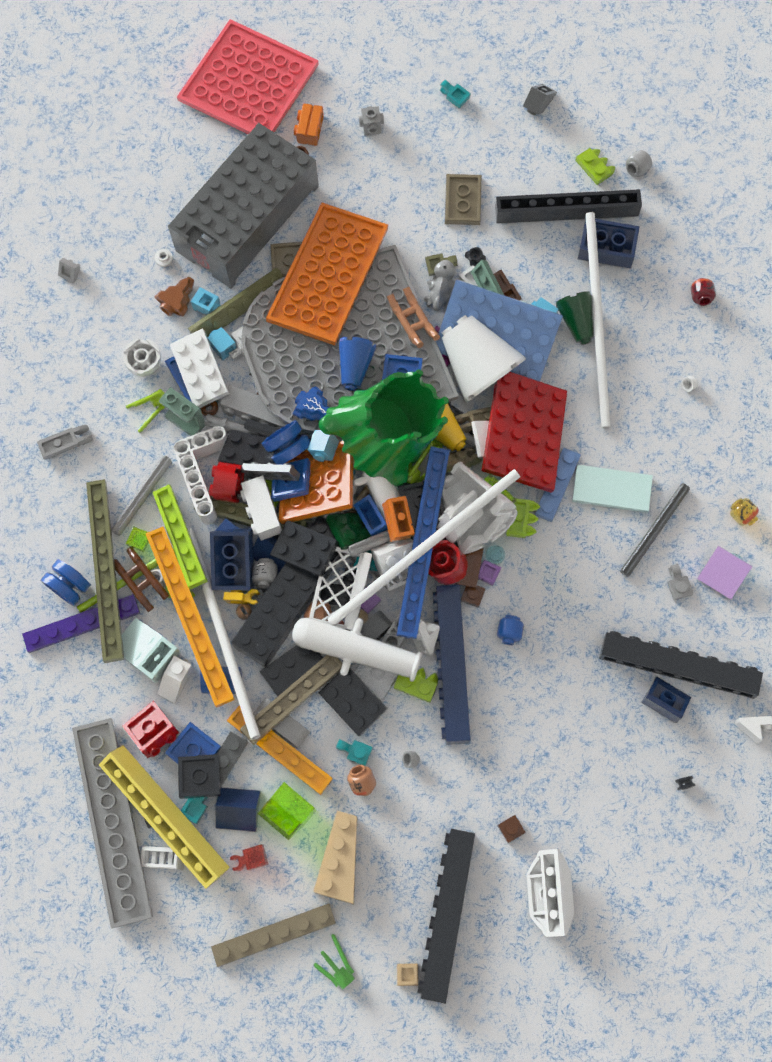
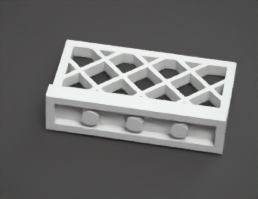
M336 547L335 551L339 553L341 559L333 564L329 562L330 566L326 568L325 572L332 568L337 578L327 583L323 576H319L309 618L316 619L314 618L315 610L323 606L328 616L322 620H316L330 624L329 621L325 620L338 610L330 614L325 604L335 599L339 607L342 608L343 606L336 598L337 596L346 591L350 600H352L365 589L372 560L371 553L364 552L356 555L359 557V562L356 566L350 568L345 560L351 556L348 549L341 550V548ZM344 561L349 570L339 576L334 566ZM351 572L354 577V583L346 588L341 578ZM339 580L344 589L334 595L329 585ZM327 587L332 597L322 602L319 593ZM361 605L346 616L344 625L336 624L335 626L353 631L356 619L359 617Z

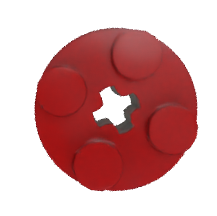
M219 462L217 466L213 465L211 475L214 477V480L209 488V496H213L214 500L238 503L240 499H237V495L241 494L240 491L243 490L241 483L244 482V473H241L242 465Z
M441 540L432 549L428 574L440 584H454L466 576L467 558L455 544L447 540Z

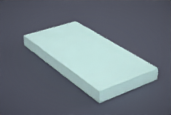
M577 464L572 502L648 513L653 475Z

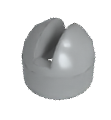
M406 751L403 754L402 761L406 768H412L419 764L420 757L416 752Z

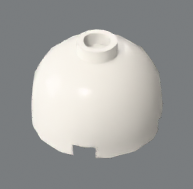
M135 339L124 349L123 361L131 373L136 376L145 377L155 373L160 367L161 354L157 345L151 340Z

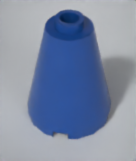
M347 337L340 338L341 383L345 390L356 391V389L361 387L376 351L377 345H373L372 341L359 337H353L352 340H347Z

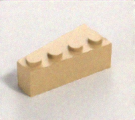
M337 811L313 892L354 905L358 818L355 815Z

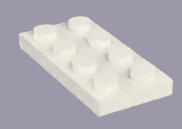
M203 328L170 344L192 403L201 408L230 394Z

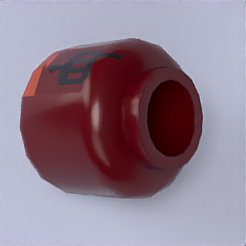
M699 278L690 287L692 300L700 306L711 304L716 297L715 286L710 279Z

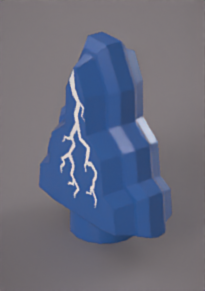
M315 386L308 392L301 391L295 399L297 406L293 415L300 419L306 418L310 421H320L326 415V410L330 407L327 406V399L323 397V392Z

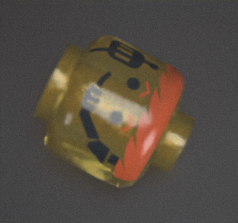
M739 498L730 506V516L740 526L747 524L751 526L758 520L757 514L759 509L749 498Z

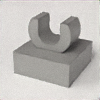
M62 258L59 261L58 276L74 283L80 272V264H75L73 260Z

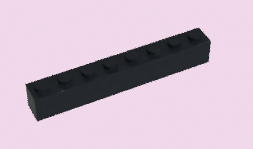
M640 189L496 197L495 204L496 223L585 219L586 213L594 212L595 218L635 217L640 214L642 200Z
M615 631L606 632L599 659L752 699L759 696L763 672L758 671L755 667H740L736 662H721L713 656L705 658L699 656L697 652H682L674 646H668L667 648L660 646L658 642H643L638 637L621 636V633Z
M451 829L450 833L445 835L444 845L448 847L446 854L442 853L440 866H444L443 875L438 874L436 885L440 887L439 896H434L433 908H436L435 917L431 916L429 929H433L432 937H427L425 950L429 951L428 959H423L421 972H425L424 981L419 980L417 993L421 994V999L446 1004L475 833Z

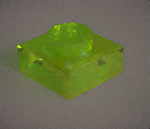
M133 527L126 545L144 552L149 543L146 536L148 532Z

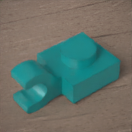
M444 80L440 84L442 86L440 91L446 95V99L459 109L471 96V93L458 83L452 86L447 80Z
M339 739L336 745V749L349 753L347 760L366 766L373 747L354 740L351 745Z
M208 797L188 798L181 812L187 819L198 824L208 806L203 804Z

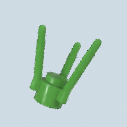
M332 934L331 937L345 968L341 967L339 969L324 951H321V955L335 971L333 974L335 977L317 963H314L313 966L330 979L336 987L340 986L343 990L355 979L352 975L354 970L350 967L335 934Z

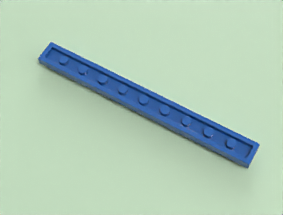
M430 447L411 551L436 532L450 450ZM433 547L408 567L396 636L411 639L417 638Z

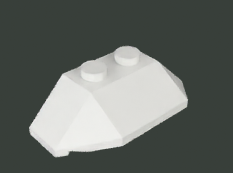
M559 849L539 851L527 872L530 917L546 937L567 936L574 916L571 871Z

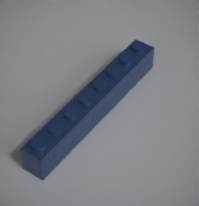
M460 584L436 586V592H432L433 604L437 603V611H434V623L438 622L440 627L436 642H439L440 649H436L437 661L441 662V668H437L438 680H442V688H439V700H443V707L440 708V720H444L445 727H441L442 740L446 739V745L470 744Z

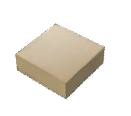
M397 964V986H418V964Z

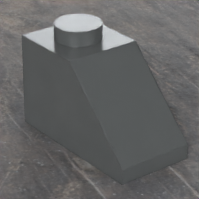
M544 84L533 86L523 107L527 108V112L532 115L541 114L556 96L557 91Z

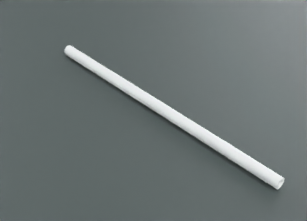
M589 212L586 213L601 428H610L595 213Z
M515 469L512 470L328 618L330 624L333 626L338 624L519 479L521 476Z
M189 528L188 531L208 582L201 586L250 739L255 740L260 737V733L214 591L212 590L194 529Z

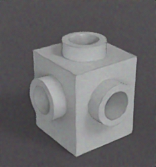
M379 106L361 108L362 116H359V125L363 127L364 135L380 134L381 124H384L383 113H380Z

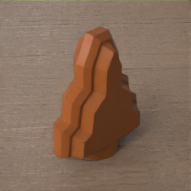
M191 277L184 278L176 286H169L165 291L160 290L154 296L161 303L159 308L166 315L172 316L175 313L178 316L184 317L188 311L189 294L193 290L194 279Z

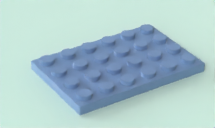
M457 279L441 324L440 338L436 341L441 354L448 356L442 340V332L450 326L452 329L457 326L458 323L456 321L464 315L467 317L472 315L526 358L525 361L510 372L540 381L563 315Z

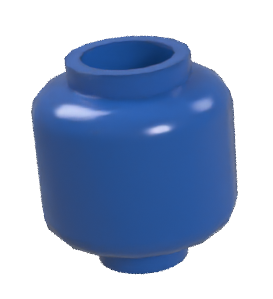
M505 615V618L499 620L497 636L502 640L503 644L514 645V642H519L522 639L524 624L517 616Z

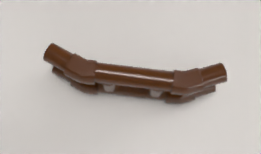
M129 547L126 552L136 565L126 571L120 562L114 559L115 570L149 613L154 607L142 593L143 590L152 585L163 600L170 595L133 547ZM141 571L146 579L136 585L132 577Z

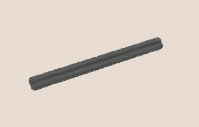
M682 483L620 570L624 576L629 577L689 492V486Z

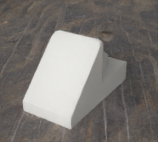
M420 619L417 638L413 639L417 651L430 656L433 654L440 628L438 625L429 622L425 623Z
M772 716L738 718L735 721V725L758 744L762 741L761 728L762 731L772 730Z

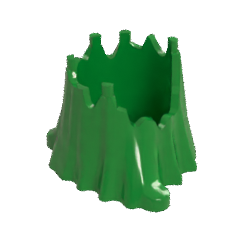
M418 369L415 372L407 373L396 372L369 389L355 391L354 396L341 397L338 406L330 407L326 410V415L319 421V428L326 435H337L343 439L344 446L342 452L352 455L356 470L365 472L369 477H384L394 486H402L409 478V464L418 461L428 445L438 436V433L448 422L446 416L442 418L441 416L449 399L445 396L442 398L438 397L436 389L431 384H426L422 381V370Z

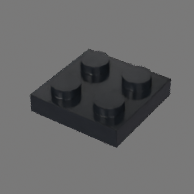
M219 754L178 757L180 799L221 796Z

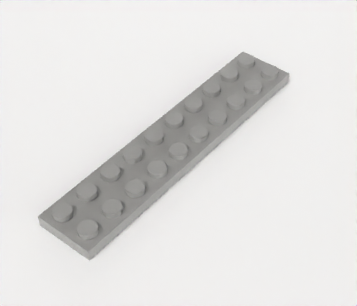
M109 718L72 728L111 929L151 919L153 915L130 802L99 766L110 752L118 748L113 719Z

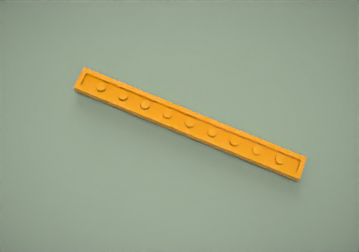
M164 526L146 533L215 707L217 708L234 701L235 699L190 589L187 586Z

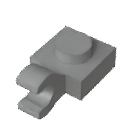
M679 564L671 565L668 569L672 580L667 583L673 600L692 596L694 593L688 576L681 577Z

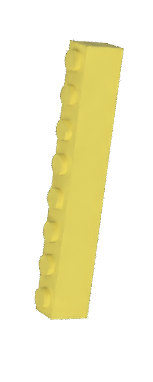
M124 745L113 750L99 764L102 770L205 889L217 881L230 868Z

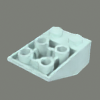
M137 618L134 619L122 634L124 659L155 684L164 674L174 656L178 657L181 654L176 646Z

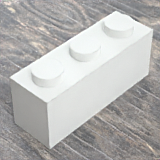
M263 475L241 483L243 490L240 493L243 501L248 503L249 507H246V512L249 519H253L254 523L251 524L254 535L258 534L260 539L264 540L280 534L282 528Z

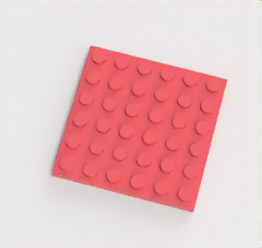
M230 19L178 94L177 99L246 134H249L258 123L275 132L318 67L319 61Z

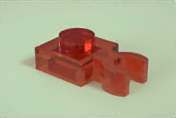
M263 844L242 850L244 856L233 855L230 857L232 861H239V865L232 868L233 871H241L245 866L250 871L268 865Z

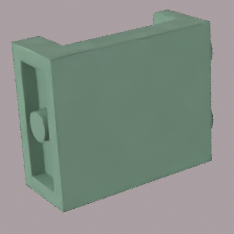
M170 387L160 398V404L169 409L164 415L165 418L188 435L192 436L200 433L205 427V421L200 408Z

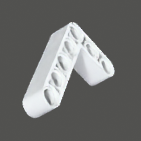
M220 426L181 439L174 444V452L194 507L201 522L205 525L213 524L217 519V514L197 460L222 451L228 436L225 429Z

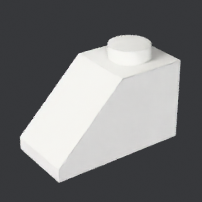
M174 656L163 674L157 694L175 704L195 670L193 666Z

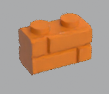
M304 103L302 110H298L297 121L299 123L294 127V136H296L298 143L318 145L324 118L322 106H312V104Z
M406 496L387 499L382 506L390 542L409 539L415 533L413 526H411L412 520Z

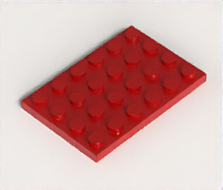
M508 372L497 380L494 386L481 471L504 478L515 469L521 476L515 482L552 493L555 490L567 390L512 372Z

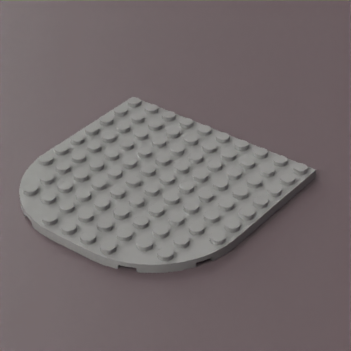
M396 245L378 250L335 346L266 322L268 312L285 277L272 283L273 285L264 292L262 291L254 299L245 315L242 330V346L256 390L264 405L277 419L286 425L297 420L302 427V432L313 434L314 430H320L319 420L310 421L293 415L297 406L295 399L301 391L308 392L311 388L318 387L323 392V397L327 399L328 407L338 406L339 399L343 396H354L355 391L345 390L341 383L339 340L342 337H347V340H352L353 337L364 338L372 341L373 345H377L362 385L356 391L369 389L382 381L385 354L423 358L421 369L423 371L422 381L426 384H431L436 389L437 396L440 398L445 396L449 399V402L457 400L459 397L436 341L426 333L424 328L419 329L415 332L424 345L422 348H417L409 339L408 334L390 307L387 296L394 294L402 311L410 308L403 291L404 288L410 287L422 309ZM415 313L406 317L410 325L420 321Z

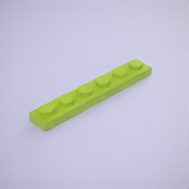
M169 484L152 492L188 588L191 590L208 582L172 487Z

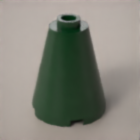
M590 291L576 293V296L570 297L569 295L556 301V308L563 315L562 318L576 343L585 345L592 342L591 339L594 338L592 295Z

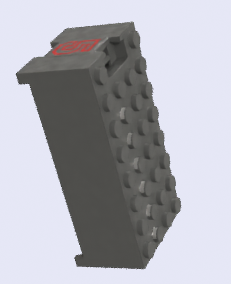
M258 123L168 225L175 251L192 263H198L211 272L214 278L232 289L236 284L235 280L309 193L312 190L315 192L319 187L316 160ZM204 233L212 240H214V242L211 244L205 239H203L201 236ZM199 239L209 247L206 250L197 244L196 241Z

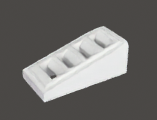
M142 846V867L184 869V863L171 848ZM150 851H152V861H151V864L149 863V852H150ZM158 852H160L159 864H157ZM166 852H169V853H168V864H165V862H166Z

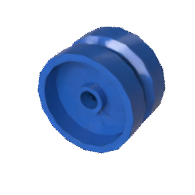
M297 420L283 426L262 442L267 452L275 451L271 459L276 465L288 462L309 447L310 439L307 435L297 436L302 430Z
M57 559L51 567L59 577L47 572L40 581L60 598L75 606L80 600V596L73 588L85 593L91 584L72 566Z

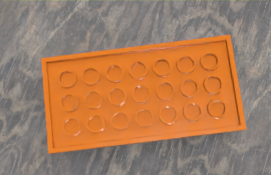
M321 202L268 312L266 322L335 346L388 231V224Z

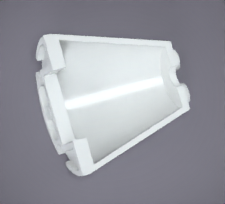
M464 315L456 321L458 323L457 326L453 329L450 326L442 332V340L465 403L526 360L520 352L472 315L470 317Z
M458 462L453 466L452 475L445 477L441 499L446 510L451 504L454 505L463 493L468 495L474 490L479 498L492 486L462 462ZM502 493L482 507L483 516L457 540L459 549L463 554L483 548L482 544L487 543L489 540L491 542L495 541L515 521L518 512L516 506Z

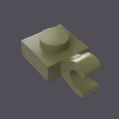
M443 253L425 257L429 276L435 275V266L440 261L449 260L453 263L454 267L458 266L456 255L444 258Z

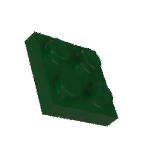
M358 513L331 514L326 518L335 539L339 542L341 550H346L350 545L372 537Z

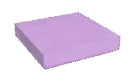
M718 546L697 579L732 599L752 566Z

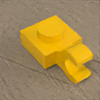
M252 589L247 594H244L241 590H231V592H224L223 600L228 604L244 603L257 605L259 602L252 600V596L255 594L260 595V592Z

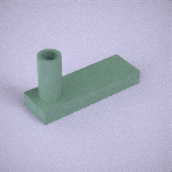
M481 260L471 271L477 286L504 295L488 262Z

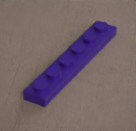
M134 594L118 599L120 621L141 614ZM98 607L22 633L27 652L31 653L99 629Z

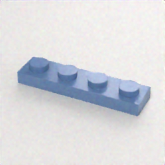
M563 448L558 460L555 490L552 493L544 491L539 502L540 508L535 512L536 516L550 522L553 521L581 454Z

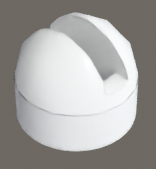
M687 376L682 379V388L690 392L697 388L698 380L694 376Z

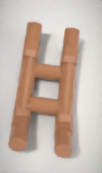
M410 287L403 289L410 308L403 311L396 301L394 294L387 296L393 313L397 316L409 339L417 348H422L424 345L415 332L419 329L424 328L433 340H439L440 335L428 321ZM415 313L420 321L410 325L406 317Z

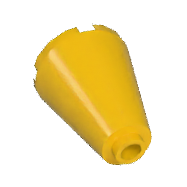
M447 403L441 418L446 416L448 422L443 426L435 439L451 451L457 450L458 452L466 445V437Z

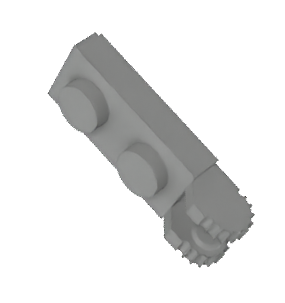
M88 425L69 428L37 441L43 459H49L79 447V445L91 442L93 440L92 435L76 438V435H81L89 430Z

